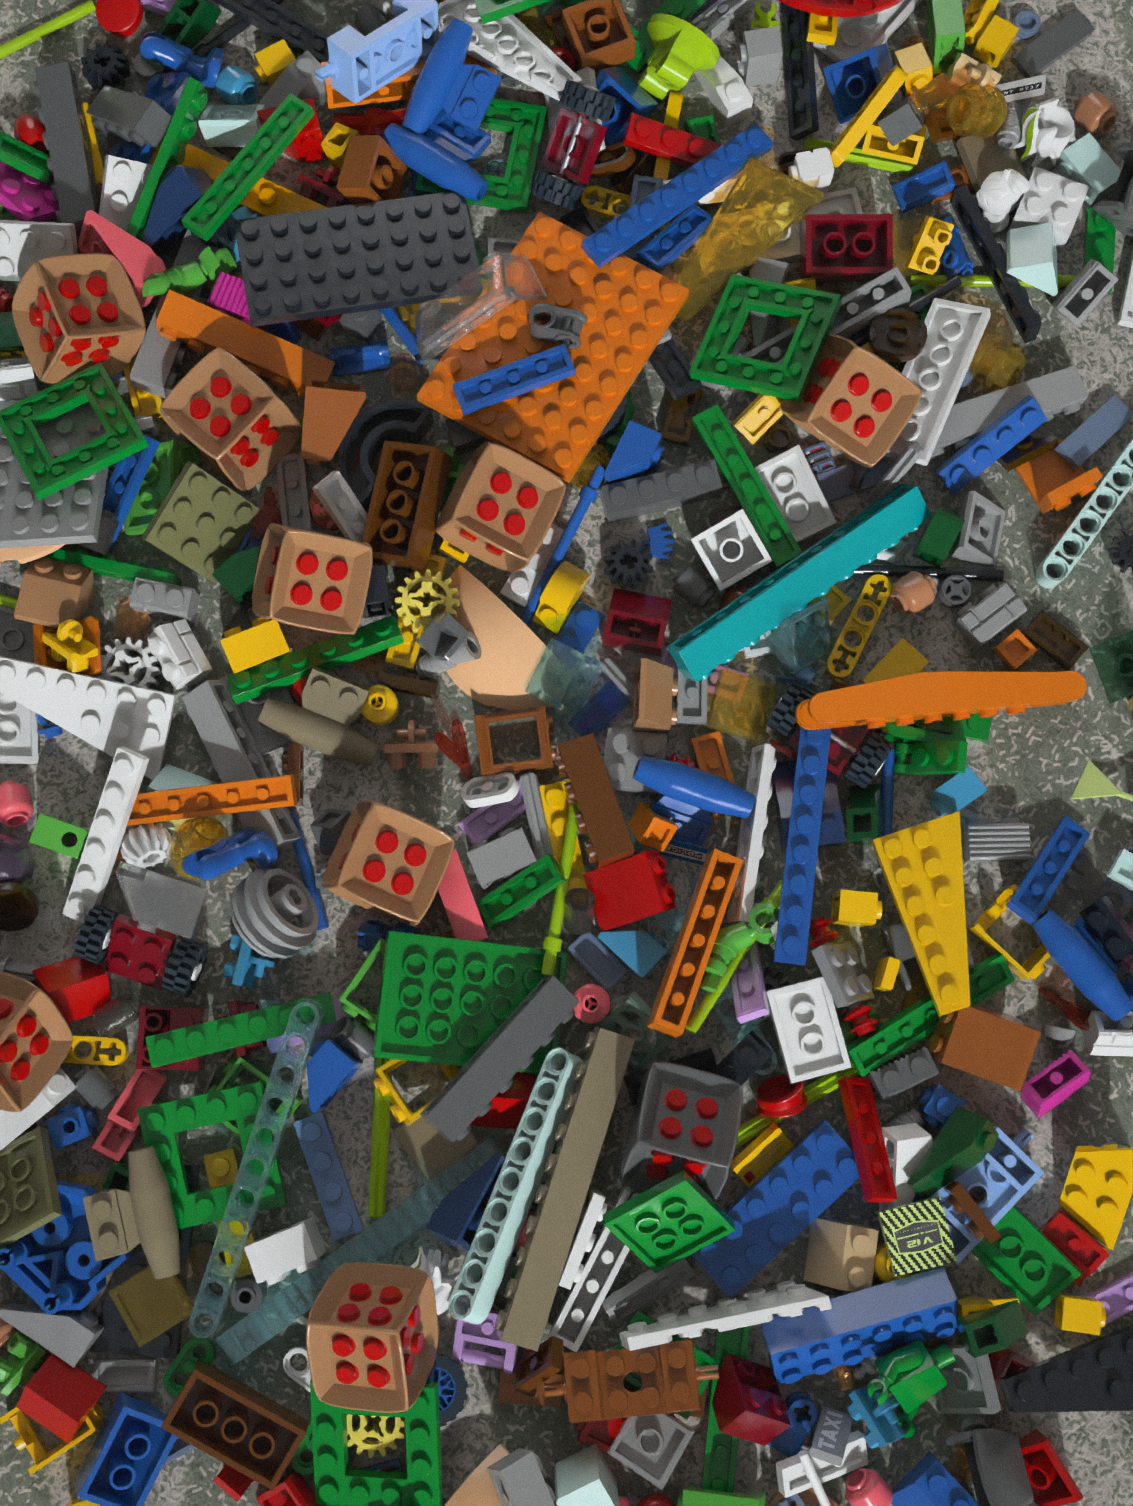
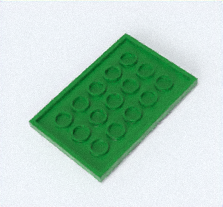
M387 931L372 1057L464 1066L545 976H549L541 974L545 950ZM560 951L557 952L553 976L565 986L568 952ZM561 1023L554 1030L556 1033L554 1038L546 1046L542 1047L540 1045L533 1053L535 1058L532 1063L524 1070L519 1069L517 1072L539 1074L548 1052L558 1048Z

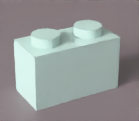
M1090 133L1063 150L1056 162L1060 176L1089 186L1084 201L1090 207L1114 190L1121 172Z

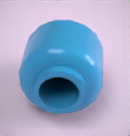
M234 65L225 67L218 74L215 90L217 96L229 105H251L257 97V83L251 74Z

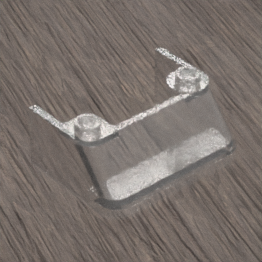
M499 252L491 253L483 259V265L435 300H428L422 303L415 315L416 348L421 358H442L449 346L514 300H543L548 297L527 256L522 254H500Z
M120 861L116 875L133 920L138 921L136 928L155 933L156 929L159 928L173 933L177 937L178 935L189 939L193 937L216 945L232 899Z

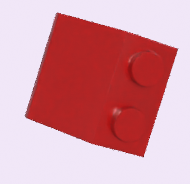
M309 98L302 101L313 107L315 115L283 151V153L301 163H317L323 157H327L321 146L324 136L314 100ZM278 106L257 111L261 126Z

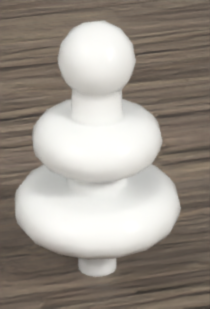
M874 1355L863 1359L860 1362L862 1366L853 1370L854 1378L861 1380L866 1372L875 1374L877 1368L874 1361L881 1357Z

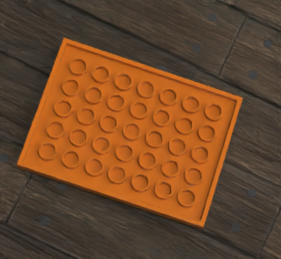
M539 211L416 396L419 402L494 443L526 457L552 472L560 479L570 483L689 296V289L622 254L599 269L581 248L582 241L588 238V236ZM546 303L565 309H575L587 316V323L582 327L580 334L581 346L577 349L567 348L575 367V375L463 415L453 390V384L559 346L553 343L538 341L530 335L529 311L535 304ZM539 320L536 323L544 325L547 324L548 321Z

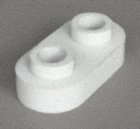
M502 772L469 780L461 789V797L467 806L478 808L511 801L517 795L520 786L512 773Z

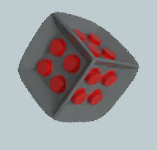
M666 1062L652 1063L642 1080L637 1095L636 1107L629 1124L621 1163V1184L631 1190L643 1193L684 1170L716 1202L728 1178L729 1166L736 1149L743 1106L742 1086L723 1076L695 1068Z

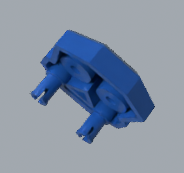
M56 1180L62 1215L50 1221L56 1226L55 1232L48 1228L47 1223L0 1249V1263L2 1262L0 1269L15 1281L46 1314L51 1315L60 1310H82L106 1286V1276L132 1256L131 1250L123 1255L100 1261L95 1260L83 1203L84 1196L98 1193L93 1186ZM83 1254L89 1257V1264H85L82 1261Z

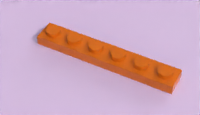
M289 774L138 793L127 826L297 805L294 776Z

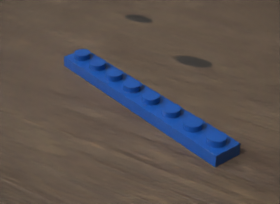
M754 123L583 240L581 248L600 269L772 150L774 142Z
M800 727L774 962L803 966L806 964L831 728L805 730Z

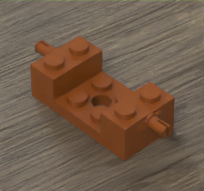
M692 1339L672 1341L632 1351L617 1349L563 1353L565 1369L563 1381L544 1383V1389L557 1388L556 1390L544 1391V1396L547 1398L564 1395L568 1404L570 1423L701 1410L700 1381L719 1379V1373L706 1374V1372L719 1370L718 1364L698 1367ZM632 1372L638 1373L642 1378V1386L636 1392H629L624 1384L626 1376Z

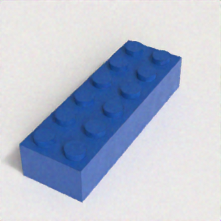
M821 1119L772 1167L724 1209L733 1219L736 1231L691 1255L731 1299L860 1178L854 1151L827 1121Z
M944 1266L832 1298L830 1299L832 1309L820 1311V1308L816 1306L805 1307L802 1311L803 1315L795 1317L775 1315L772 1321L760 1324L766 1353L777 1384H791L799 1381L801 1377L814 1373L817 1375L825 1374L832 1368L844 1364L848 1366L856 1365L863 1359L874 1355L879 1357L885 1356L893 1350L902 1348L916 1340L924 1342L936 1337L943 1339L951 1336L954 1332L959 1331L955 1320L958 1318V1299Z

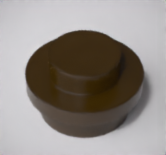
M782 425L770 427L764 436L765 447L774 454H782L789 450L793 443L791 431Z

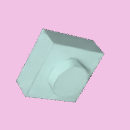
M1121 849L1106 876L1132 891L1133 853L1126 849Z

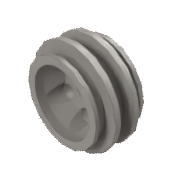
M278 868L256 869L248 878H244L234 888L230 907L233 924L241 938L259 954L281 959L294 957L302 948L309 946L316 937V928L319 922L316 903L309 890L291 873Z

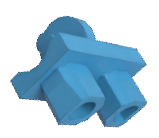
M233 933L230 946L231 949L240 951L237 963L227 961L222 975L232 980L234 985L255 989L257 978L263 977L265 966L274 968L275 962L267 960V956H263L250 948L239 933Z
M867 1385L849 1394L851 1401L846 1409L852 1419L856 1421L863 1419L869 1429L864 1432V1439L871 1449L878 1446L882 1448L906 1435L898 1423L899 1419L892 1410L899 1405V1402L894 1397L878 1405L877 1397L881 1391L875 1390L870 1398Z

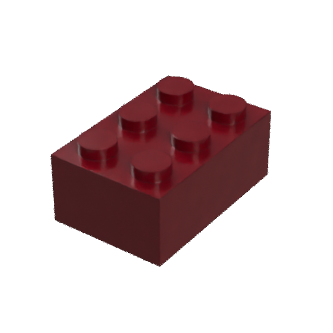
M805 214L800 223V279L813 277L815 282H870L893 269V214Z

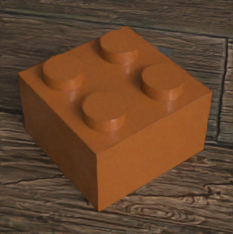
M587 0L562 10L563 30L579 70L589 66L596 73L604 68H609L635 58L636 41L619 0Z
M380 135L351 136L336 188L352 205L399 199L408 167L395 155L393 149Z

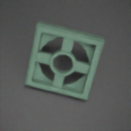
M634 991L596 1027L619 1034L617 1029L618 1023L623 1028L622 1035L630 1037L627 1031L628 1027H633L639 1031L641 1040H635L633 1046H640L643 1051L633 1048L628 1061L633 1069L639 1072L676 1038L655 1031L657 1037L654 1046L646 1039L647 1034L645 1030L648 1029L646 1025L652 1009ZM623 1013H638L643 1020L640 1023L630 1022Z

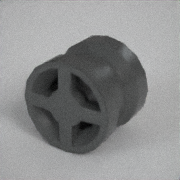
M951 575L939 587L938 599L947 608H958L969 598L971 584L963 576Z

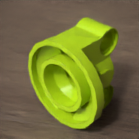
M655 14L647 26L654 50L647 61L648 66L640 77L638 85L659 101H662L670 90L677 91L683 88L693 72L714 69L721 57L719 49L711 38L689 22L669 14Z

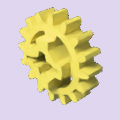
M430 569L426 570L425 576H421L418 571H415L414 580L408 577L404 578L407 585L406 588L398 586V593L402 597L395 598V603L402 607L396 611L399 617L405 616L402 621L405 626L413 623V632L417 633L420 627L424 630L436 613L440 611L449 613L453 618H457V611L453 607L460 606V600L454 598L459 593L457 588L449 589L453 584L450 578L442 581V572L439 571L433 577ZM434 585L441 588L446 596L438 594L434 589ZM422 586L416 593H412L416 588ZM430 597L432 602L429 603V607H424L423 603L426 602V598ZM409 609H412V611H418L421 615V619H418L414 615H412Z
M346 1414L347 1435L349 1434L350 1436L348 1447L356 1444L358 1446L357 1455H360L366 1449L368 1450L369 1458L373 1457L375 1450H379L382 1457L386 1456L387 1446L389 1445L390 1448L395 1450L398 1446L395 1438L404 1439L405 1432L400 1428L405 1427L404 1417H395V1427L392 1431L391 1427L387 1424L389 1417L379 1416V1426L375 1423L370 1426L368 1424L369 1416L358 1415L360 1417V1424L354 1428L353 1415ZM374 1437L377 1438L379 1441H369L365 1438Z

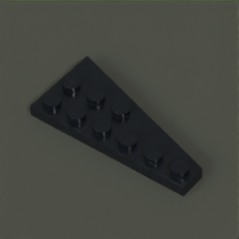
M184 1164L189 1192L197 1191L200 1165ZM193 1226L178 1229L180 1273L155 1279L141 1243L132 1249V1256L122 1263L97 1318L99 1320L98 1324L103 1326L104 1329L90 1351L170 1359L177 1357L180 1349L189 1270L188 1257L191 1250Z
M1133 1324L998 1378L1008 1410L1015 1413L1133 1411Z

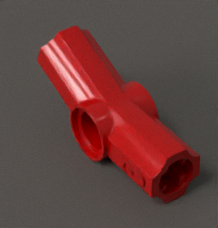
M407 107L390 111L381 108H369L364 113H334L332 127L337 122L357 130L360 136L380 135L382 137L384 131L391 123L402 126Z

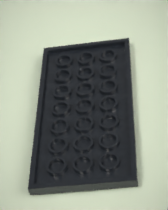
M454 192L233 220L251 327L484 294V285L465 197Z

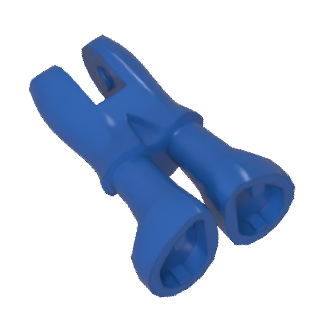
M148 31L143 35L140 44V53L146 59L171 67L177 72H188L203 86L214 89L222 64L224 50L215 47L206 57L196 56L191 53L190 48L152 31Z
M245 827L236 831L227 839L221 838L213 846L187 855L183 859L182 868L188 875L198 876L202 880H210L252 858L260 868L272 867L277 862L278 853L273 840L264 831L255 833L252 827Z

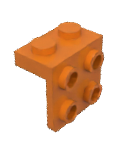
M1059 439L1058 445L1062 443L1065 439ZM1053 448L1016 467L1015 470L1042 514H1045L1052 509L1059 511L1072 503L1071 499L1078 495L1082 498L1097 489L1095 484L1103 477L1098 467L1096 466L1086 472L1082 465H1080L1074 471Z
M89 616L78 622L83 627L82 637L98 647V656L89 658V669L79 673L96 676L100 674L102 666L100 655L101 632L98 618ZM34 624V663L69 671L67 669V661L60 662L54 660L51 657V647L42 641V633L56 634L58 628Z

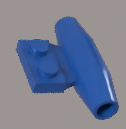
M453 18L433 46L411 92L402 127L424 135L440 111L444 109L452 121L477 133L498 90L502 77L477 64H464L474 31L465 22Z
M444 109L441 110L428 128L427 136L395 123H391L386 128L382 138L393 149L395 155L409 168L441 188L474 202H479L484 197L489 183L468 163L471 161L475 162L490 145V134L480 128L475 133L452 121Z
M640 756L634 769L633 779L662 794L661 797L654 800L651 809L655 814L668 818L679 826L671 838L672 840L702 847L711 827L710 812L748 818L754 806L755 795L720 776L680 762Z
M1048 909L1031 924L1056 964L1080 992L1113 1021L1123 1018L1133 1009L1132 1001L1115 975L1118 972L1117 963L1113 962L1103 948L1104 946L1095 937L1081 916H1078L1072 925H1069L1052 909Z

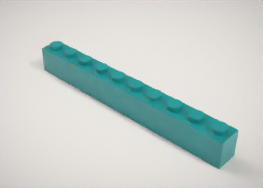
M909 484L899 485L667 646L682 675L695 682L706 679L712 674L714 668L733 660L738 651L744 647L756 644L760 640V636L768 630L777 629L788 616L803 611L807 607L808 602L827 594L831 590L830 587L838 581L850 578L854 574V570L861 565L873 562L877 558V554L884 549L897 545L900 542V538L905 534L920 529L923 526V522L932 515L918 486Z

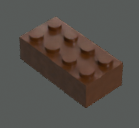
M384 441L362 537V542L369 543L372 546L373 563L426 571L452 459L451 456L439 448Z
M591 733L558 744V754L554 755V762L560 778L566 776L568 783L564 784L565 794L569 805H576L578 812L574 813V819L580 835L585 833L588 841L584 842V848L590 864L596 862L597 868H601L633 856L634 847L594 734Z
M198 1359L168 1410L161 1428L269 1489L274 1490L307 1433L308 1420Z

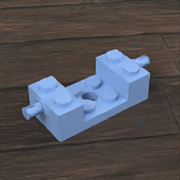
M393 0L394 19L368 35H362L350 25L327 38L329 61L323 67L315 70L316 78L318 81L323 82L331 76L332 88L354 104H357L428 58L433 46L439 39L438 2L435 0Z
M993 1126L999 1134L994 1148L987 1153L983 1161L954 1180L959 1182L968 1194L974 1186L983 1188L985 1193L984 1199L977 1205L993 1226L1044 1174L1021 1150L1034 1137L1024 1127L1011 1140L999 1127ZM943 1187L926 1199L937 1196L941 1197L957 1262L954 1263L958 1265L981 1240L978 1241L966 1225L970 1221L963 1212L957 1214L948 1204L946 1198L949 1197V1194Z

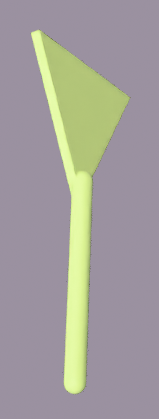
M1090 760L1071 799L1119 796L1133 801V795L1118 790Z

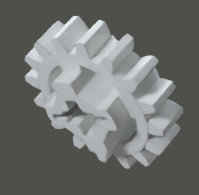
M127 637L125 644L116 639V647L113 649L108 645L105 646V650L108 653L106 656L101 655L102 666L100 673L102 675L98 676L99 678L117 682L123 681L126 684L149 688L151 684H159L154 679V676L162 674V671L155 667L160 662L157 656H152L153 654L150 652L149 647L145 648V643L139 639L135 644L133 639ZM129 652L139 653L143 657L132 658ZM131 665L132 667L129 669L130 674H124L127 671L126 666ZM146 673V674H145V677H144L143 680L140 682V680H141L143 674Z

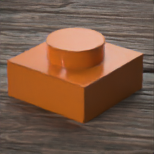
M1018 628L993 649L1012 671L1038 651Z

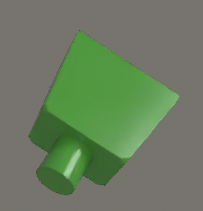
M40 813L29 843L80 860L89 830ZM70 836L77 837V843L73 847L67 844Z

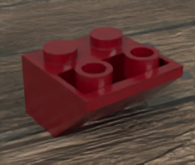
M614 588L602 645L660 657L672 599Z
M140 1006L136 1069L205 1070L206 1055L152 1068L145 1037L208 1022L209 1009Z
M728 1353L724 1357L711 1402L719 1431L766 1446L791 1426L787 1414V1406L782 1398L772 1368Z

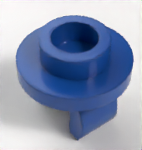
M35 714L37 722L43 725V727L37 729L38 735L45 734L46 738H51L63 734L62 727L51 721H45L43 716Z

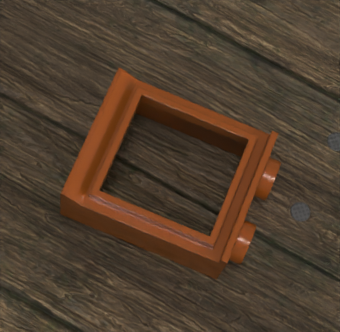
M545 706L486 715H474L482 776L502 772L517 774L554 769L553 761L555 760L554 755L558 754L556 742L550 743L549 732L554 731L552 713L546 714ZM536 717L541 759L494 765L489 723Z

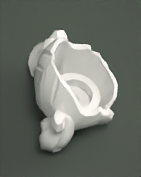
M1010 168L991 173L984 180L981 189L976 194L978 205L983 210L981 214L983 217H987L991 225V231L994 233L1001 232L1007 227L1009 213L1018 206L1024 193L1029 191L1030 182L1022 174Z

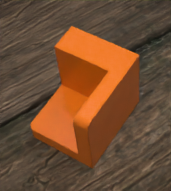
M640 802L627 824V828L640 843L664 852L679 827L674 821L655 814L643 802Z

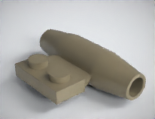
M315 666L311 670L301 695L302 706L267 699L258 719L259 722L287 739L337 759L370 766L379 746V743L349 726L358 718L369 688Z
M154 1146L128 1152L129 1191L114 1188L83 1197L95 1260L100 1261L129 1253L141 1243L154 1278L170 1277L180 1273L179 1231L168 1181Z

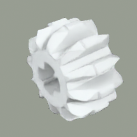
M148 823L144 826L139 825L136 829H130L128 834H124L120 845L123 859L126 860V863L131 868L135 869L139 867L145 869L148 866L154 867L157 863H163L165 858L172 855V850L174 849L172 836L161 823L155 825L154 823Z

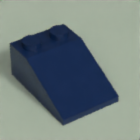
M179 165L172 167L165 174L166 179L159 185L141 240L150 246L155 254L169 253L184 238L187 228L183 226L181 220L213 184L212 179L204 169Z
M796 760L776 762V767L771 776L781 852H785L787 846ZM828 769L818 848L838 846L846 842L842 810L834 775Z
M496 1153L445 1196L431 1215L427 1229L449 1248L467 1257L505 1161L501 1154Z

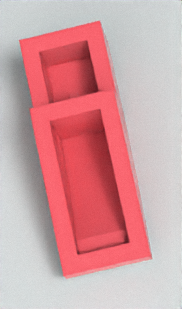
M455 848L438 891L456 939L479 942L488 938V933Z
M137 1069L109 1113L107 1117L108 1122L92 1146L94 1154L111 1163L125 1162L128 1152L132 1150L142 1131L137 1109L156 1104L168 1079L166 1076L152 1069Z

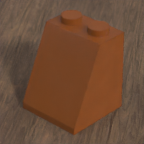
M307 379L301 458L307 459L306 463L324 465V461H331L366 399V387L364 385Z
M970 1003V1006L939 1017L936 1031L929 1040V1053L932 1058L942 1064L1021 1091L1041 1031L1012 1015Z

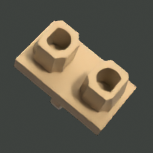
M957 53L954 63H951L948 68L945 80L979 100L991 103L994 88L1002 75L992 70L987 64H981L964 53Z

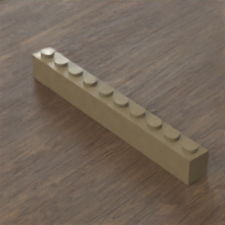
M594 1027L593 1032L589 1031L585 1038L583 1049L587 1050L584 1061L578 1063L574 1073V1080H577L574 1093L569 1092L565 1101L564 1110L567 1111L564 1123L560 1122L556 1129L554 1141L558 1143L554 1154H549L544 1171L548 1172L545 1184H540L536 1192L535 1203L538 1206L535 1215L529 1216L525 1227V1234L528 1235L525 1247L520 1246L516 1255L515 1266H518L515 1278H510L506 1286L505 1297L508 1300L505 1310L498 1312L495 1321V1329L498 1330L497 1335L501 1341L538 1352L635 1042L633 1038L599 1027Z

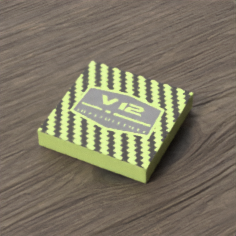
M937 1196L877 1211L892 1272L895 1277L957 1262L941 1197Z

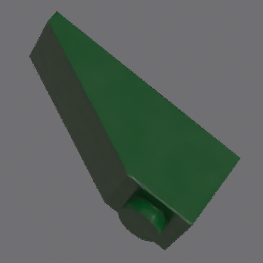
M176 0L156 33L162 34L178 44L192 49L209 33L222 10L210 0ZM141 55L145 61L160 73H166L171 68L150 61Z
M261 546L235 553L229 559L227 557L222 559L215 566V571L212 573L216 581L239 605L252 597Z
M957 1105L907 1181V1184L919 1198L925 1200L983 1161L987 1153L994 1148L996 1139L999 1136L998 1132L988 1119Z

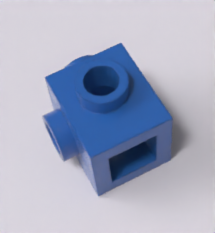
M932 1083L930 1087L926 1086L918 1098L920 1105L917 1110L925 1115L923 1121L939 1129L941 1125H945L956 1106L963 1107L966 1101L941 1085Z
M77 1102L60 1108V1115L45 1121L56 1150L69 1147L99 1134L97 1127L100 1125V1121L96 1111L90 1109L88 1105L78 1106Z

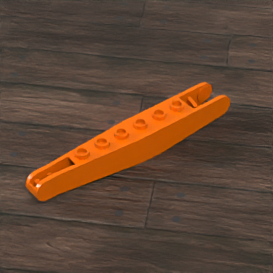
M1076 671L920 672L815 694L812 698L804 700L797 705L795 719L799 726L805 730L867 725L868 729L885 727L886 723L896 722V726H904L915 723L914 720L924 719V723H934L942 721V717L952 716V720H963L970 718V714L978 713L980 718L998 715V711L1006 710L1007 715L1025 713V708L1062 705L1080 699L1086 692L1087 684L1085 678Z

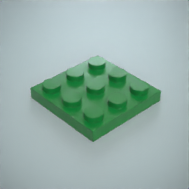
M684 1170L602 1215L604 1225L655 1273L736 1231L733 1219Z

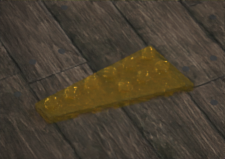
M750 157L675 280L676 283L689 289V296L675 317L685 322L692 318L713 299L712 296L725 284L727 285L731 274L736 275L745 266L749 267L782 237V233L792 224L802 220L805 213L811 207L821 203L826 198L825 193Z

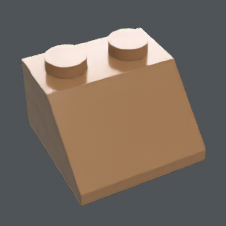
M49 558L33 560L23 575L14 619L58 628L60 623L68 619L79 621L94 598L93 569Z
M641 658L634 673L632 731L667 734L671 725H676L677 707H672V696H677L678 678H673L674 668L647 658Z

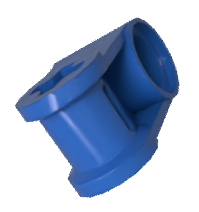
M802 1391L791 1393L785 1401L791 1426L768 1443V1445L788 1458L798 1454L807 1434L817 1419V1410L811 1397ZM805 1405L807 1412H799L797 1415L795 1408H803Z

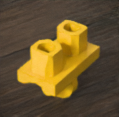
M926 215L919 233L913 236L912 240L915 243L905 265L908 268L931 275L937 272L940 265V257L953 235L951 232L954 224Z
M68 619L60 623L56 634L42 633V641L51 647V657L56 661H67V669L72 673L88 670L89 658L98 656V647L82 637L83 627L74 619Z

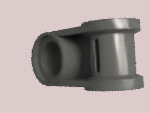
M538 303L529 311V332L538 341L557 345L565 344L568 349H577L581 346L580 334L588 318L583 312L575 309H565L546 303ZM539 320L548 321V323L544 325H540L536 322Z

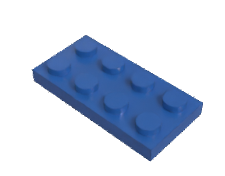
M188 72L157 73L149 80L148 90L144 97L154 100L173 117L188 78H194ZM120 137L117 144L109 150L108 155L148 164L156 148L145 144L141 147L132 140L127 142Z

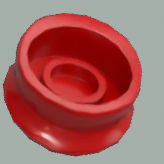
M97 0L95 13L98 22L111 34L118 37H129L138 29L142 21L143 6L140 0Z
M777 1075L763 1081L754 1092L755 1100L757 1101L755 1104L756 1112L769 1117H791L799 1114L806 1108L807 1097L803 1091V1081L791 1084L789 1083L788 1075Z

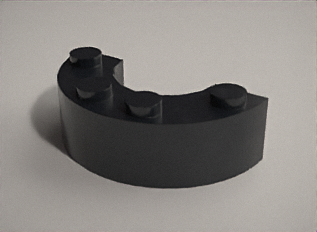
M406 400L385 401L362 411L354 418L339 446V469L366 513L369 511L376 475L372 472V466L377 452L383 447L384 441L407 440L418 444L434 423L432 411L426 406Z

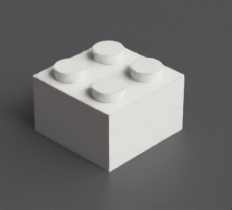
M1035 167L1029 179V191L1025 192L1020 200L1009 230L1052 222L1056 249L1061 252L1072 232L1089 186Z
M743 509L690 539L719 591L772 561Z
M314 1217L256 1239L244 1247L257 1284L267 1281L268 1286L286 1279V1276L291 1274L290 1270L296 1268L298 1273H302L315 1267L316 1264L321 1262L320 1257L326 1253Z

